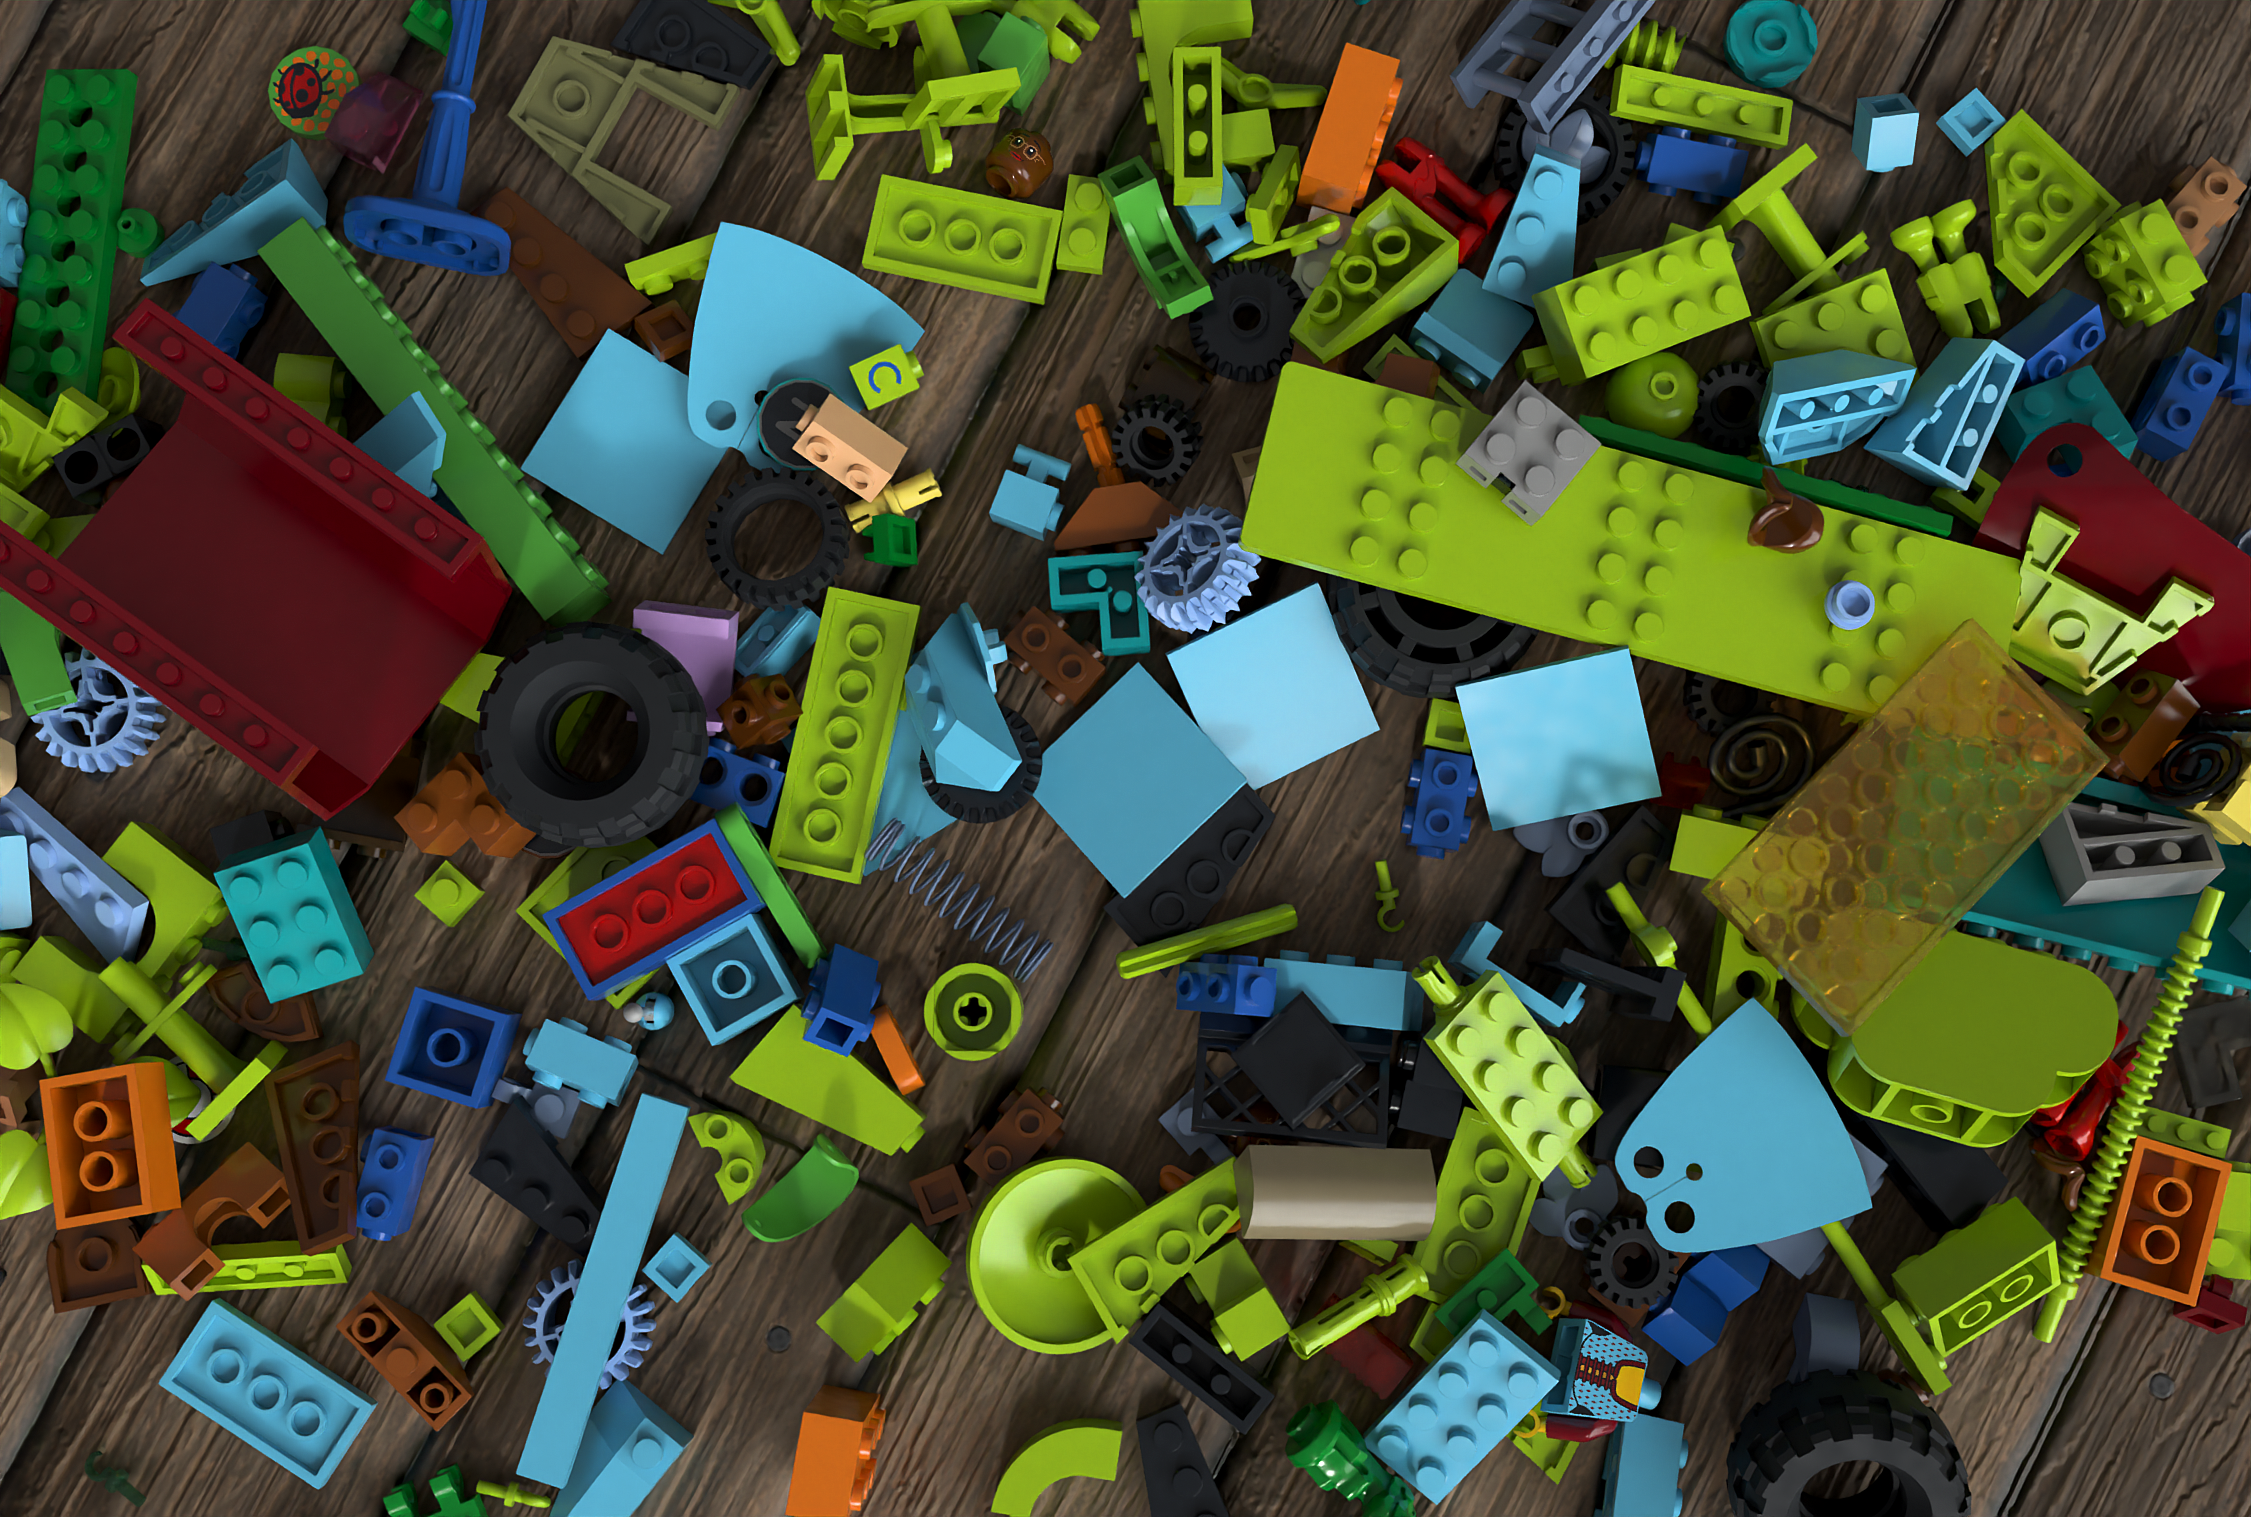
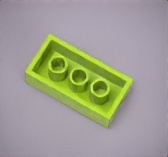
M1721 225L1531 296L1562 386L1590 378L1752 316Z

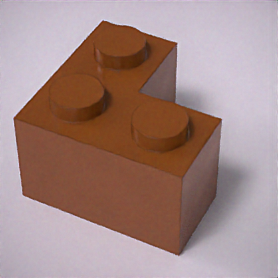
M466 752L458 753L394 817L421 852L449 857L471 838L484 854L513 858L536 833L522 827L505 813V808L495 796L490 794L481 776L484 774L480 757Z

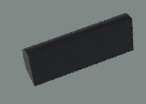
M1827 1066L1817 1074L1839 1116L1863 1145L1888 1164L1884 1172L1932 1232L1960 1229L2009 1182L1983 1148L1964 1145L1862 1115L1849 1108L1836 1095L1828 1078Z

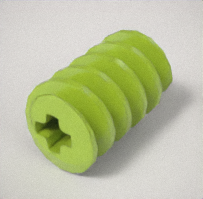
M1652 19L1643 30H1640L1639 21L1606 61L1604 68L1609 69L1620 58L1622 59V64L1630 66L1637 64L1640 68L1672 74L1688 32L1678 42H1675L1676 28L1670 25L1661 36H1658L1657 20Z

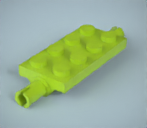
M1429 956L1423 959L1419 965L1425 972L1422 973L1418 967H1415L1411 975L1435 1004L1433 1011L1436 1014V1024L1423 1039L1531 1179L1543 1182L1551 1171L1558 1166L1572 1187L1582 1188L1588 1185L1591 1180L1584 1171L1587 1170L1591 1177H1595L1598 1169L1589 1160L1577 1142L1603 1114L1601 1108L1498 971L1486 969L1473 984L1464 987L1456 984L1437 956Z

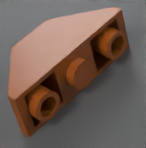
M1141 481L1094 488L1054 541L1056 557L1094 555V553L1113 551V553L1141 551L1140 546H1146L1144 542H1153L1158 536L1156 527L1166 528L1169 525L1170 514L1182 518L1184 512Z
M375 1290L370 1291L335 1326L436 1432L475 1395L457 1354L421 1316Z

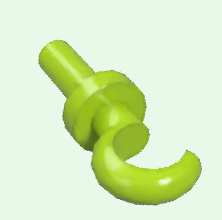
M1387 860L1375 861L1380 890L1375 892L1376 900H1383V906L1377 914V921L1383 930L1396 932L1404 926V920L1402 919L1395 926H1388L1384 923L1383 916L1387 911L1396 908L1394 898L1400 895L1399 889L1392 888Z
M479 1480L476 1487L477 1493L505 1499L504 1505L508 1507H513L515 1502L541 1508H547L551 1504L549 1497L520 1490V1483L511 1481L508 1487Z

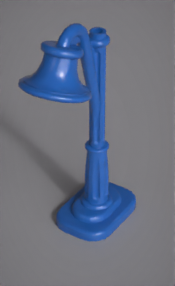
M450 0L453 30L441 90L433 92L431 96L434 107L418 162L412 199L361 195L348 200L343 215L344 233L347 239L357 247L386 257L474 275L497 276L507 271L511 254V240L508 233L499 225L489 220L457 209L465 170L470 114L476 109L474 100L470 98V92L488 0Z

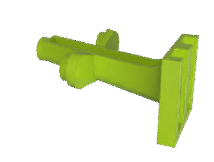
M876 0L867 6L869 13L866 14L865 19L869 28H884L913 20L917 24L933 80L927 81L902 112L907 131L916 130L926 116L933 112L939 113L942 125L958 123L976 105L982 106L985 118L994 117L1021 87L1017 67L972 74L951 16L972 15L985 11L992 6L991 0H909V2L896 4L895 0Z
M917 46L914 52L913 69L916 94L927 81L933 80L923 46ZM824 54L805 91L816 180H834L854 147L853 135L906 130L902 112L916 94L853 95L847 92L843 56ZM976 105L969 110L960 122L946 125L941 124L938 112L929 113L917 127V129H920L928 172L930 174L941 173L943 168L951 167V142L948 139H942L940 127L997 123L1000 110L994 117L985 118L982 106Z
M1807 143L1734 199L1706 225L1707 229L1721 225L1725 234L1741 220H1748L1754 223L1764 233L1798 280L1797 283L1761 311L1763 315L1795 303L1794 297L1803 290L1811 296L1843 283L1833 266L1840 260L1848 266L1870 249L1865 243L1868 237L1862 230L1827 258L1782 190L1785 185L1818 158Z
M119 956L98 978L147 1026L138 1036L129 1030L108 1051L115 1057L112 1063L116 1066L124 1065L156 1034L217 1094L185 1128L201 1142L276 1066L288 1052V1049L279 1041L271 1040L250 1062L242 1061L227 1051L181 1008L217 972V969L211 963L205 966L201 961H198L178 981L185 989L172 999L131 960L126 962Z

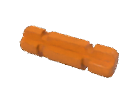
M1093 403L1078 408L1075 412L1076 420L1080 431L1085 432L1082 434L1094 471L1099 472L1097 480L1100 487L1125 484L1121 468L1116 467L1118 464L1116 461L1117 456L1112 450V442L1106 426L1102 427L1104 419L1099 405Z

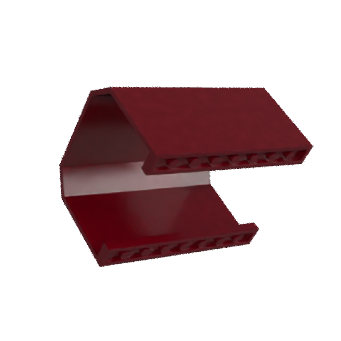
M145 297L115 331L112 337L124 349L186 392L178 419L57 560L0 520V588L324 821H327L372 787L490 640L513 589L484 537Z

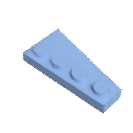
M20 787L11 789L7 795L1 797L0 829L18 832L25 836L28 867L106 961L111 964L121 956L126 962L131 960L134 963L149 900Z

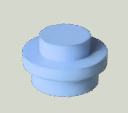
M1845 580L1835 584L1829 589L1824 599V609L1829 620L1837 627L1845 630H1853L1865 625L1874 613L1875 599L1871 590L1857 581Z

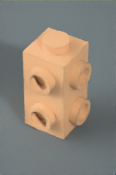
M832 394L827 396L819 408L810 404L795 426L802 433L792 448L870 503L891 479L908 449Z

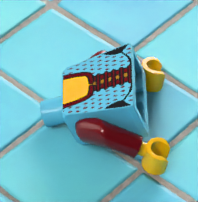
M1550 1286L1543 1289V1295L1553 1297L1559 1303V1307L1555 1310H1548L1543 1306H1539L1551 1320H1556L1561 1315L1568 1317L1559 1318L1550 1361L1561 1371L1560 1380L1542 1399L1540 1411L1548 1413L1547 1418L1538 1417L1537 1413L1531 1409L1527 1414H1530L1534 1419L1535 1424L1532 1431L1523 1433L1513 1430V1432L1522 1438H1530L1537 1432L1546 1433V1437L1550 1439L1584 1443L1613 1433L1618 1421L1633 1422L1637 1418L1639 1406L1648 1410L1654 1409L1661 1398V1385L1659 1382L1645 1377L1648 1362L1647 1354L1642 1349L1633 1345V1337L1612 1311L1577 1299L1573 1303L1568 1302L1563 1292L1557 1287Z

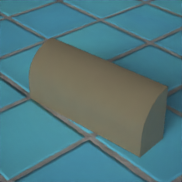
M1248 1145L1233 1164L1243 1239L1425 1241L1434 1223L1437 1190L1430 1149Z

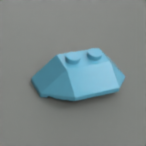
M1843 349L1774 362L1767 377V385L1760 403L1758 436L1766 461L1771 465H1777L1841 451L1870 432L1884 417L1890 419L1902 411L1917 368L1907 363Z
M951 613L904 676L907 710L937 783L987 791H1000L1020 765L1022 759L959 614Z

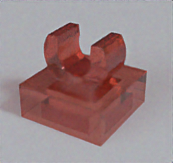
M1668 751L1657 772L1662 796L1650 798L1649 803L1693 811L1694 804H1700L1710 785V769L1702 768L1700 760L1696 756L1691 757L1688 765L1675 763L1673 761L1674 752Z

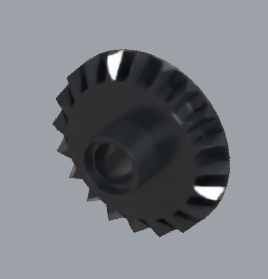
M1244 260L1239 263L1227 264L1217 272L1211 273L1206 280L1214 300L1190 312L1188 325L1192 344L1201 360L1212 371L1224 378L1245 383L1270 379L1278 375L1284 364L1291 360L1295 340L1289 336V330L1306 303L1305 296L1297 282L1283 269L1272 266L1265 261ZM1245 309H1254L1261 314L1259 324L1252 330L1245 331L1236 326L1238 314Z
M999 703L997 704L1022 759L1020 765L1000 791H987L937 783L921 745L919 766L922 783L934 803L944 812L958 820L984 824L1006 819L1023 808L1035 793L1042 773V752L1038 738L1032 727L1021 715Z

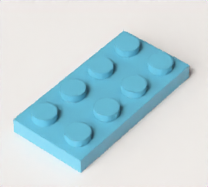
M221 1298L212 1300L158 1383L318 1490L326 1485L378 1404V1401Z
M1482 1308L1364 1432L1363 1439L1366 1448L1437 1505L1559 1382L1561 1371Z

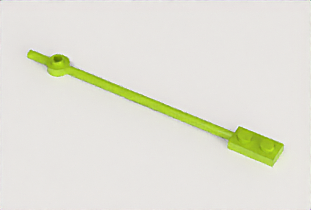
M1621 881L1606 889L1605 893L1630 930V937L1634 947L1648 967H1670L1678 970L1674 964L1675 958L1673 952L1677 950V945L1667 929L1662 925L1655 928L1651 923L1647 922ZM1684 981L1677 1005L1701 1042H1703L1716 1028L1686 981ZM1840 1220L1820 1226L1868 1300L1864 1305L1909 1375L1923 1391L1934 1396L1951 1387L1952 1384L1943 1372L1947 1368L1946 1361L1930 1342L1925 1344L1916 1330L1920 1322L1910 1306L1903 1300L1898 1301L1887 1295Z

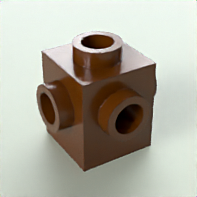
M755 673L741 679L734 686L736 692L716 709L738 750L764 743L769 745L783 739L791 732L789 726L803 714L791 688L787 685L781 673L761 677L759 673Z

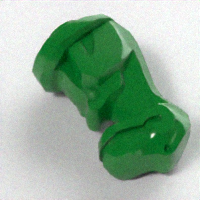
M1333 1399L1321 1402L1316 1406L1312 1402L1308 1403L1294 1414L1285 1429V1432L1289 1435L1285 1452L1287 1458L1296 1468H1304L1317 1485L1326 1491L1336 1488L1348 1501L1357 1497L1363 1503L1361 1508L1363 1511L1362 1517H1416L1413 1505L1414 1495L1411 1489L1400 1478L1391 1475L1379 1465L1367 1450L1360 1432L1340 1411L1338 1404Z

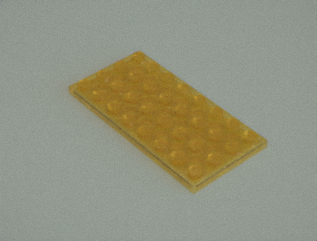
M1973 618L1963 621L1701 892L1841 1037H1850L2111 759Z

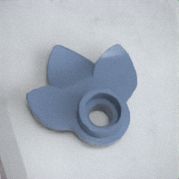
M1578 109L1568 114L1547 135L1534 131L1527 120L1520 144L1521 155L1528 164L1536 144L1581 159L1579 185L1591 183L1603 173L1607 166L1610 152L1602 147L1591 146L1594 138L1593 124L1584 109Z
M1597 810L1516 826L1512 833L1523 847L1533 852L1543 853L1541 861L1543 876L1563 877L1575 872L1585 855L1596 851L1608 837L1609 828L1604 816ZM1579 823H1586L1590 826L1591 836L1588 840H1581L1577 837L1576 827Z
M1605 1163L1596 1166L1598 1172L1595 1177H1591L1589 1173L1586 1174L1591 1182L1585 1187L1574 1188L1570 1185L1569 1180L1561 1169L1556 1166L1543 1181L1545 1197L1535 1199L1528 1218L1533 1227L1546 1236L1563 1237L1571 1247L1583 1251L1584 1247L1588 1248L1591 1241L1587 1238L1590 1233L1580 1232L1576 1228V1221L1581 1217H1587L1592 1220L1594 1229L1591 1232L1593 1233L1600 1229L1597 1225L1603 1220L1609 1222L1607 1216L1618 1202V1187L1611 1169Z

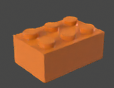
M1346 42L1302 171L1295 205L1310 210L1312 206L1347 216H1350L1352 207L1362 208L1404 79L1396 77L1400 63L1399 59Z
M164 1062L132 1063L39 1080L57 1230L182 1208Z
M2137 1135V1138H2130L2128 1141L2133 1147L2132 1150L2125 1151L2123 1154L2128 1159L2127 1163L2120 1164L2118 1167L2123 1172L2122 1176L2115 1177L2113 1180L2118 1185L2117 1189L2109 1190L2113 1200L2112 1202L2104 1203L2108 1213L2099 1216L2103 1226L2094 1229L2098 1239L2090 1240L2089 1242L2093 1247L2092 1253L2084 1254L2088 1264L2080 1266L2079 1269L2084 1273L2195 1307L2233 1164Z
M823 1385L803 1412L785 1515L794 1517H850L853 1510L861 1511L863 1499H867L869 1488L872 1489L877 1459L870 1458L872 1449L875 1450L877 1440L881 1439L886 1410L878 1409L880 1394L830 1385Z

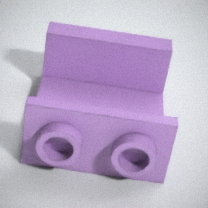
M645 600L634 608L632 628H640L642 635L659 643L676 657L692 676V680L703 698L708 715L706 717L707 736L716 735V731L721 732L725 728L716 709L733 694L739 611ZM630 708L627 711V721L637 722L635 713Z

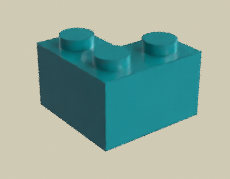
M2091 365L2009 395L1994 429L1995 435L2013 464L2027 445L2039 434L2050 427L2064 423H2081L2094 427L2127 459L2131 456L2139 440ZM2062 444L2055 447L2064 458L2072 473H2077L2083 461L2080 450L2070 444Z
M1143 551L1048 558L1051 607L1055 613L1100 611L1102 650L1105 657L1150 653L1148 611L1145 603L1142 602L1141 597L1137 594L1142 584L1134 578L1137 573L1144 569V566L1137 560L1143 557Z

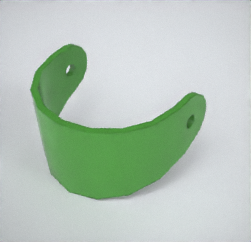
M825 1133L819 1134L814 1139V1146L772 1189L741 1214L742 1222L746 1228L758 1239L766 1242H779L789 1240L806 1232L827 1218L853 1191L859 1178L858 1168Z

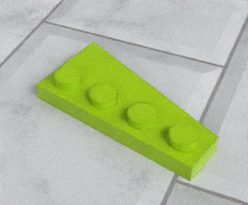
M1233 1155L1226 1157L1066 1256L1067 1261L1116 1344L1129 1333L1128 1330L1144 1313L1147 1314L1161 1300L1160 1297L1180 1276L1183 1277L1196 1264L1195 1261L1212 1243L1215 1244L1240 1218L1233 1164L1236 1158Z

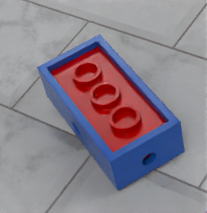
M713 818L544 913L542 916L588 1001L602 1000L663 966L666 964V960L744 916L767 907V904L724 836L717 820Z

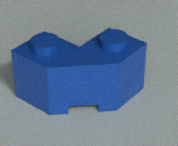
M1754 1244L1706 1252H1692L1677 1271L1678 1278L1676 1283L1670 1281L1667 1289L1671 1292L1666 1297L1658 1296L1656 1298L1658 1303L1649 1307L1641 1330L1684 1365H1690L1717 1345L1728 1313L1760 1289L1771 1258Z

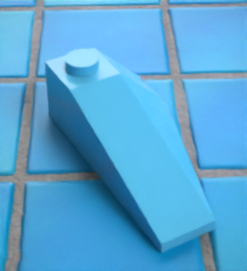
M291 138L259 160L244 173L248 180L233 196H227L224 192H221L211 201L213 204L206 210L199 225L193 220L186 222L145 257L140 281L147 287L204 271L212 261L221 266L259 255L258 249L302 216L316 229L321 225L325 226L328 199L298 144Z

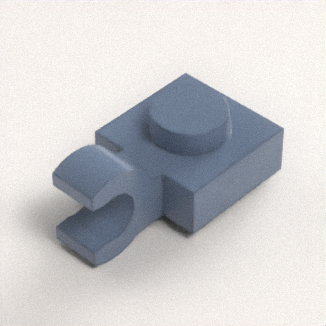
M508 1077L498 1079L491 1096L497 1100L512 1104L514 1100L522 1095L532 1108L528 1113L542 1131L546 1132L549 1129L552 1135L563 1139L568 1138L583 1102L577 1098L580 1091L565 1084L561 1085L559 1091L538 1082L535 1083L533 1088Z
M1194 1088L1158 1119L1189 1156L1201 1147L1215 1164L1230 1155L1235 1157L1216 1134L1191 1132ZM1205 1101L1203 1103L1202 1118L1222 1120Z

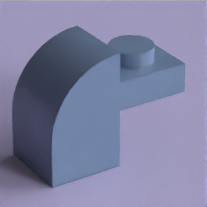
M1806 1293L1792 1324L1797 1355L1785 1380H1789L1792 1385L1809 1379L1808 1372L1829 1369L1833 1375H1846L1848 1369L1858 1370L1860 1330L1854 1301Z

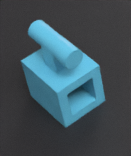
M1223 162L1221 205L1174 206L1196 243L1215 232L1218 239L1204 247L1212 263L1253 240L1250 222H1246L1239 227L1234 223V220L1244 215L1245 197L1248 196L1246 187L1235 171L1229 174Z
M1018 444L1013 456V462L1029 467L1027 474L1023 476L1006 469L989 514L994 523L1044 541L1048 529L1056 532L1065 510V505L1059 503L1061 499L1059 489L1049 486L1045 482L1048 475L1066 481L1072 464Z

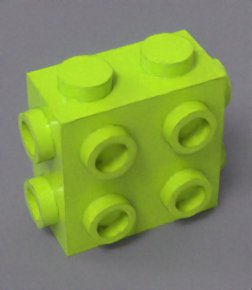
M2161 199L2145 207H2142L2141 203L2136 201L2112 215V219L2100 225L2101 227L2094 233L2096 238L2081 248L2085 256L2084 263L2087 271L2093 278L2098 279L2107 295V305L2110 312L2117 319L2121 320L2125 329L2142 320L2146 328L2169 317L2176 310L2193 302L2195 299L2191 292L2208 282Z

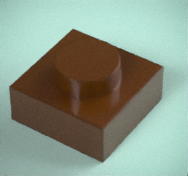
M675 299L635 317V330L659 362L692 347L695 325Z
M955 1162L909 1181L927 1227L973 1207Z

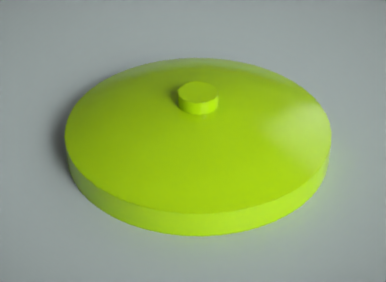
M1055 1156L1030 1162L1011 1172L983 1200L976 1212L968 1234L965 1261L966 1272L971 1292L979 1309L987 1320L1005 1337L1032 1351L1047 1354H1070L1088 1350L1106 1342L1112 1336L1067 1261L1066 1256L1147 1207L1145 1201L1138 1191L1121 1175L1100 1163L1081 1157Z

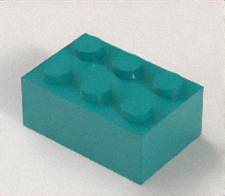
M321 826L228 855L213 873L270 1004L364 974L374 956V952Z

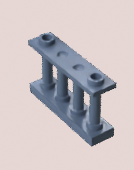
M1511 0L1451 73L1450 78L1467 107L1474 109L1489 90L1514 98L1519 103L1532 129L1547 135L1656 0H1596L1587 12L1560 4L1562 0ZM1546 20L1573 28L1559 47L1531 39ZM1517 55L1544 64L1529 83L1502 74Z

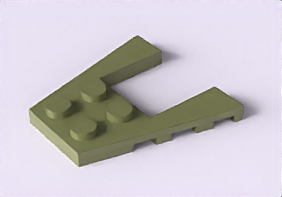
M553 36L509 111L508 117L511 122L640 242L651 250L674 211L672 206L595 164V160L637 87L717 132L720 130L740 94L739 87L731 83L724 85L705 80L701 75L686 71L679 73L655 66V63L641 59L634 61L613 55L611 51Z

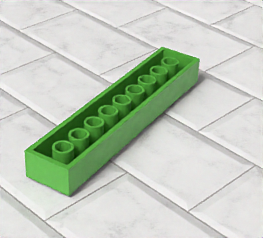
M302 216L257 250L258 254L385 416L408 396L420 391L447 433L441 467L433 471L432 477L474 531L484 537L495 558L547 623L560 628L566 626V623L587 621L613 601L604 590L610 584L607 578L593 562L589 563L582 554H576L582 548L578 541L565 526L561 527L553 517H547L553 512L552 508L537 490L533 491L524 480L519 481L525 476L523 471L508 454H504L493 443L497 438L479 417L476 418L466 407L469 404L466 398L451 381L448 382L438 371L441 369L440 365L424 346L420 347L411 336L413 333L411 328L395 310L392 311L384 302L385 295L368 275H364L355 265L358 262L357 259L340 239L337 240L324 225L316 229Z

